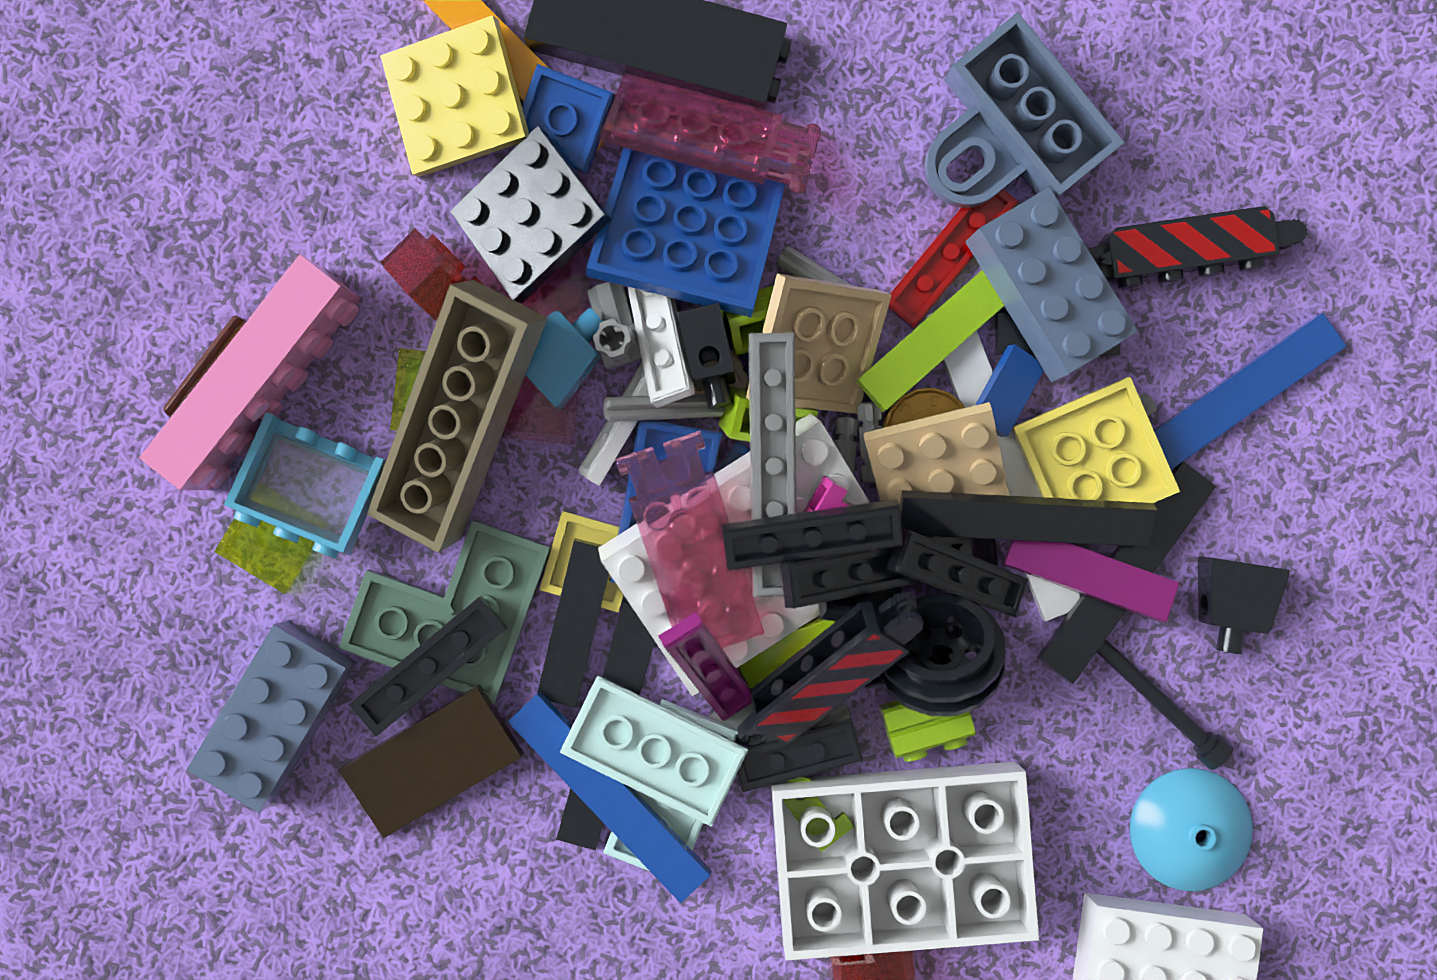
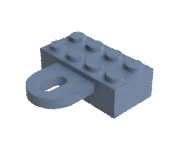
M1017 12L955 62L945 77L944 81L968 110L934 139L925 158V176L931 190L939 199L959 208H972L988 202L1020 175H1022L1036 194L1050 187L1055 197L1058 198L1125 142L1020 13ZM967 150L980 152L984 158V166L971 178L963 183H954L948 178L947 166Z

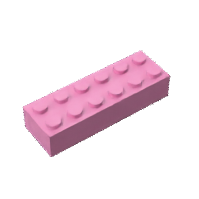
M299 254L139 459L179 490H211L212 487L214 489L219 488L231 475L232 470L228 467L237 455L244 456L247 454L255 437L254 434L258 430L265 413L278 416L283 407L279 402L289 390L292 392L297 390L304 383L308 376V372L305 370L315 357L317 359L322 358L332 347L334 340L330 337L340 325L345 327L356 317L359 311V307L356 304L360 301L361 297L324 268Z

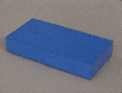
M1016 344L1007 346L975 404L990 403L996 432L1000 437L1009 436L1044 371L1038 360Z

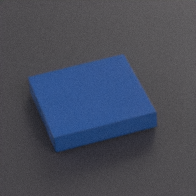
M537 64L522 106L529 134L539 126L547 132L574 169L589 174L616 94Z

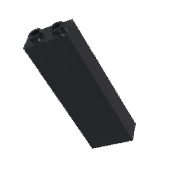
M534 0L524 34L526 45L533 52L762 114L765 113L767 102L776 103L782 79L774 76L778 63L786 64L792 39L785 38L786 22L706 0Z

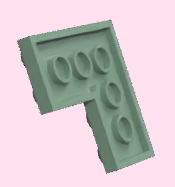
M472 520L445 596L371 569L366 570L338 648L393 668L479 596H483L508 628L440 685L465 693L480 684L490 701L495 704L552 547L483 522Z

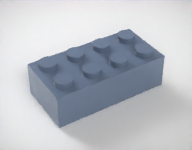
M1050 187L982 226L965 241L1051 382L1074 372L1138 332Z
M290 621L274 624L186 770L260 813L276 800L358 662Z

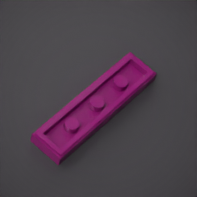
M1011 540L1003 563L1004 566L1161 623L1167 622L1179 586V582L1066 542Z
M694 612L658 635L664 648L722 721L727 720L752 704L750 686L697 612Z

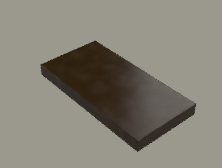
M479 684L347 762L338 771L382 837L385 838L520 759L524 752Z

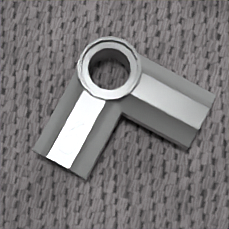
M607 282L588 290L592 310L603 321L600 322L597 333L593 335L596 350L601 354L605 367L610 369L641 360L636 327L624 286Z

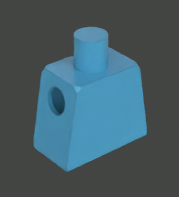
M590 307L572 324L558 310L547 316V322L526 372L528 379L559 410L567 404L601 358L589 342L593 339V335L597 333L600 322L603 321Z

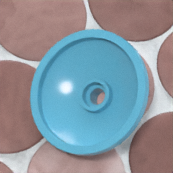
M1184 768L1161 775L1143 790L1131 814L1130 840L1138 861L1157 881L1177 890L1202 891L1222 884L1231 878L1242 866L1252 843L1253 824L1245 799L1228 780L1203 769ZM1201 830H1205V839L1201 842H1196V834Z

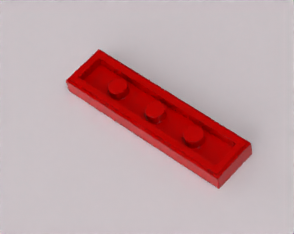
M1003 189L982 205L972 208H960L892 290L888 309L914 329L974 257L965 241L979 228L1013 209L1019 201Z

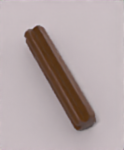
M236 315L231 317L167 401L163 411L170 418L246 323L245 319Z

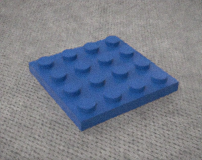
M630 128L605 206V211L612 220L596 235L586 268V276L702 306L719 303L720 310L751 318L789 168Z

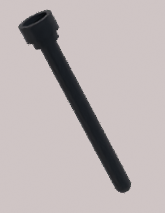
M1107 639L1103 642L1096 653L1195 744L1193 749L1197 752V759L1209 770L1217 769L1228 760L1234 749L1228 741L1220 734L1206 733Z

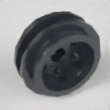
M927 594L916 598L918 607L914 611L922 617L923 630H920V633H916V636L907 642L910 652L880 674L888 693L907 709L928 716H958L980 708L997 693L1005 674L1006 651L1003 631L992 614L969 599L952 594ZM969 652H975L977 656L971 660L965 655ZM907 656H913L917 661L912 663Z

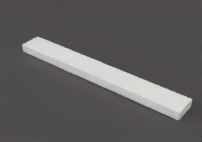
M977 330L942 360L955 396L963 403L965 408L975 406L993 373ZM1011 430L1008 437L998 436L1009 496L1041 497L1013 430ZM1024 573L1025 577L1028 578L1029 587L1043 621L1069 613L1080 598L1079 593Z

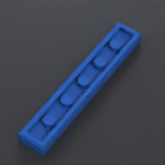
M1324 313L1310 319L1154 429L1171 470L1346 347Z
M541 691L508 721L520 736L680 903L710 877L712 871L633 788L560 753L573 725Z

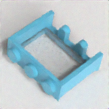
M266 412L224 505L237 510L234 519L257 528L261 520L276 526L273 532L274 535L294 543L298 542L300 536L315 541L312 550L335 559L339 551L351 556L352 549L367 517L369 506L386 461L377 456L373 458L344 443H336L321 437L304 427H296Z

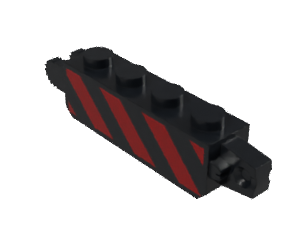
M1260 206L1117 227L1111 233L1106 234L1098 246L1088 248L1108 283L1117 282L1118 289H1127L1143 285V278L1157 276L1158 283H1168L1184 279L1183 273L1198 270L1199 277H1209L1225 273L1224 267L1238 265L1240 272L1265 267V260L1279 255V250H1284L1291 247L1292 244L1296 245L1306 239V235H1308V229L1303 223L1304 221L1301 222L1299 219L1275 222L1274 213L1267 207Z
M903 591L902 593L898 592L893 598H889L881 606H877L873 602L858 603L751 689L753 711L737 727L739 740L743 743H748L751 747L766 744L773 740H777L787 746L909 653L907 642L914 638L916 633H920L919 631L923 630L922 627L924 626L921 615L914 611L918 607L915 596L912 593H905Z

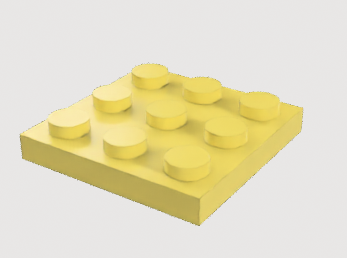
M493 15L381 55L412 175L419 177L520 144L529 135L500 23Z
M1131 377L1123 378L1015 425L1012 428L1041 497L1155 503L1180 492Z

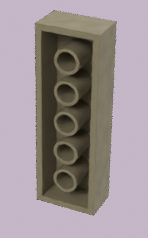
M475 280L450 285L367 515L438 553L461 540L548 317Z

